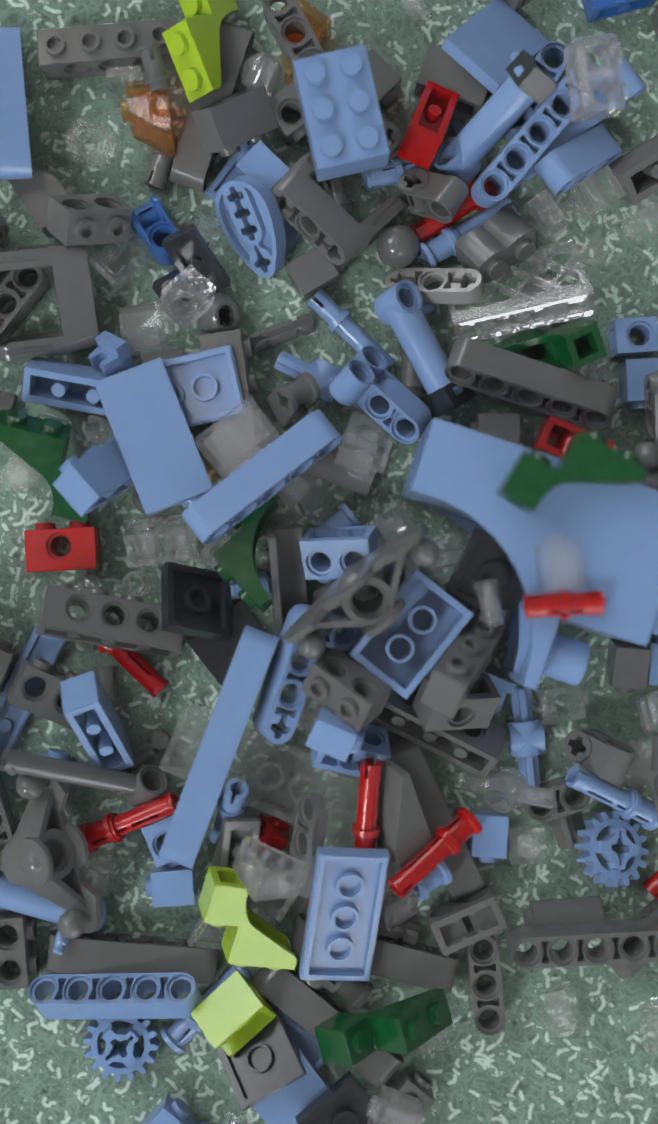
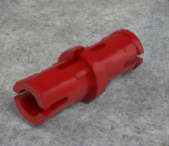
M559 589L557 593L524 594L523 608L525 618L559 617L560 620H569L570 616L603 615L605 610L604 595H602V590L568 592L567 589Z

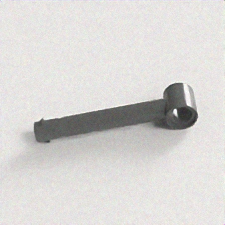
M17 747L5 749L0 760V770L6 771L11 776L17 773L124 793L127 802L133 807L156 799L165 791L168 784L165 773L154 765H147L137 774L41 755H32L17 751Z

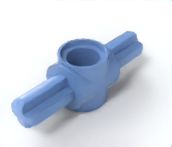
M287 352L279 354L274 366L277 371L293 379L302 372H308L319 385L321 391L320 401L326 404L333 402L334 397L330 393L329 386L341 369L320 359H316L312 364H309ZM356 403L350 406L360 412H363V410Z
M519 686L515 687L513 693L510 694L513 720L508 721V724L505 726L510 735V742H507L509 754L517 757L520 786L525 789H533L541 784L538 755L543 754L546 748L545 733L542 721L539 718H533L530 688Z

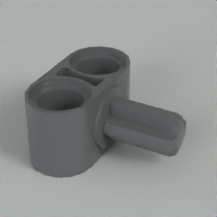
M566 776L543 782L539 787L533 789H526L521 798L522 806L531 818L539 822L551 820L560 849L573 848L574 844L578 843L571 815L584 810L589 805L591 797L579 791L576 799L566 801L564 794L569 788L566 785ZM546 796L547 802L543 809L538 811L531 809V803L535 797Z

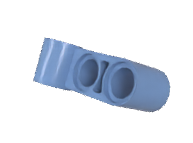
M365 345L331 382L329 386L330 393L336 401L345 406H352L356 403L400 443L412 444L431 422L432 415L430 409L386 369L388 360L381 350L372 345Z

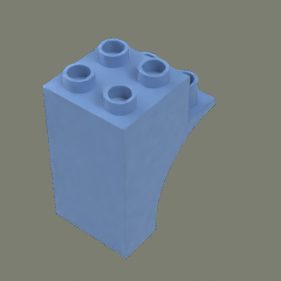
M434 417L420 436L401 498L441 513L462 527L470 536L475 526L489 532L506 552L523 586L524 594L557 593L559 589H567L568 592L602 590V595H604L605 610L603 615L570 616L569 620H560L559 617L526 619L523 608V595L509 627L507 651L500 674L534 690L538 689L542 675L577 686L587 668L590 645L557 634L556 630L559 621L609 638L647 646L651 633L658 635V490L636 483L630 485L560 484L544 496L534 512L527 513L495 493L517 456L524 451L530 454L532 449ZM539 452L552 461L550 466L555 468L560 458Z

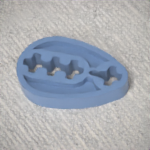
M250 175L238 176L222 185L216 195L215 212L226 238L243 262L262 278L273 276L284 267L286 253L283 219L273 192L263 181ZM241 191L243 193V196L239 197L237 192ZM248 208L250 213H246L244 209ZM251 225H255L257 229L253 230Z

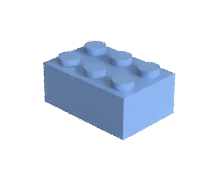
M365 44L293 60L294 81L317 182L386 167L390 152Z
M417 569L410 573L397 590L395 601L403 599L405 608L396 621L373 637H368L363 633L353 648L349 650L350 656L390 685L394 691L405 699L410 696L474 615Z

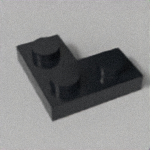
M194 223L163 238L162 246L178 269L155 280L152 289L171 315L204 299L209 294L219 292L230 286V277Z

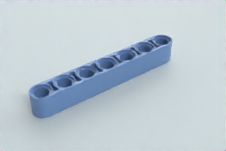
M248 625L245 626L160 849L159 857L191 869L193 868L279 637Z

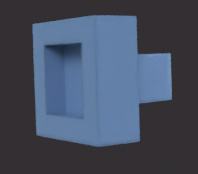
M106 330L95 337L98 347L88 356L93 369L101 366L103 374L109 376L116 371L120 373L129 368L136 367L125 340Z

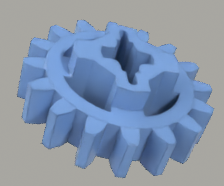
M617 811L594 813V818L585 819L584 824L587 829L577 831V834L582 838V843L574 844V848L582 850V855L576 859L577 862H585L587 865L584 868L583 874L594 875L593 883L605 884L607 888L629 886V880L639 879L640 876L636 869L646 868L647 866L641 860V856L649 854V850L641 847V843L647 838L646 836H638L639 823L629 824L630 819L621 818Z
M152 1019L91 1020L87 1027L90 1033H87L83 1039V1044L89 1045L84 1056L85 1058L94 1057L91 1065L92 1070L99 1067L104 1069L101 1078L105 1079L109 1073H113L115 1082L119 1083L122 1074H126L129 1081H133L136 1070L144 1075L148 1068L147 1063L153 1064L157 1054L154 1051L158 1050L160 1040L154 1037L157 1036L159 1027L149 1026ZM101 1032L103 1033L102 1038H103V1039L105 1040V1042H106V1044H105V1046H104L103 1048H101V1045H100V1033H101ZM141 1035L144 1039L143 1052L140 1050L141 1047L137 1043ZM129 1038L127 1045L123 1042L120 1045L114 1046L116 1040L121 1042Z

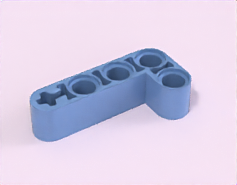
M298 604L289 610L253 715L254 728L274 744H283L292 738L307 694L301 691V688L312 663L319 659H306L300 654L298 660L292 663V657L298 651V641L288 644L283 639L290 626L311 605ZM342 627L340 634L336 638H334V634L337 628L313 630L324 637L326 647L332 649L336 647L341 651L352 649L360 636L359 627ZM289 684L287 693L280 696L283 687Z

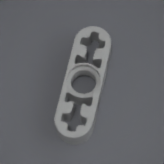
M398 268L390 272L385 279L387 289L400 280L406 279L413 282L421 292L423 303L472 304L480 300L485 293L481 273L476 269ZM434 282H442V283H443V284H442L439 288H437V289H434V290H428V289H426L427 286L430 285L431 283H434Z

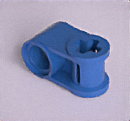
M153 195L150 197L149 202L132 211L131 227L137 237L142 240L153 259L160 265L170 266L175 263L164 247H160L158 244L163 242V238L177 232V229L170 220L159 198Z

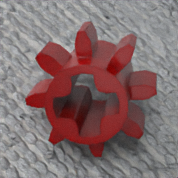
M273 811L270 812L268 817L260 813L259 816L255 817L260 818L261 821L257 853L263 857H266L269 851L278 855L289 842L288 830L290 825L283 822V817Z

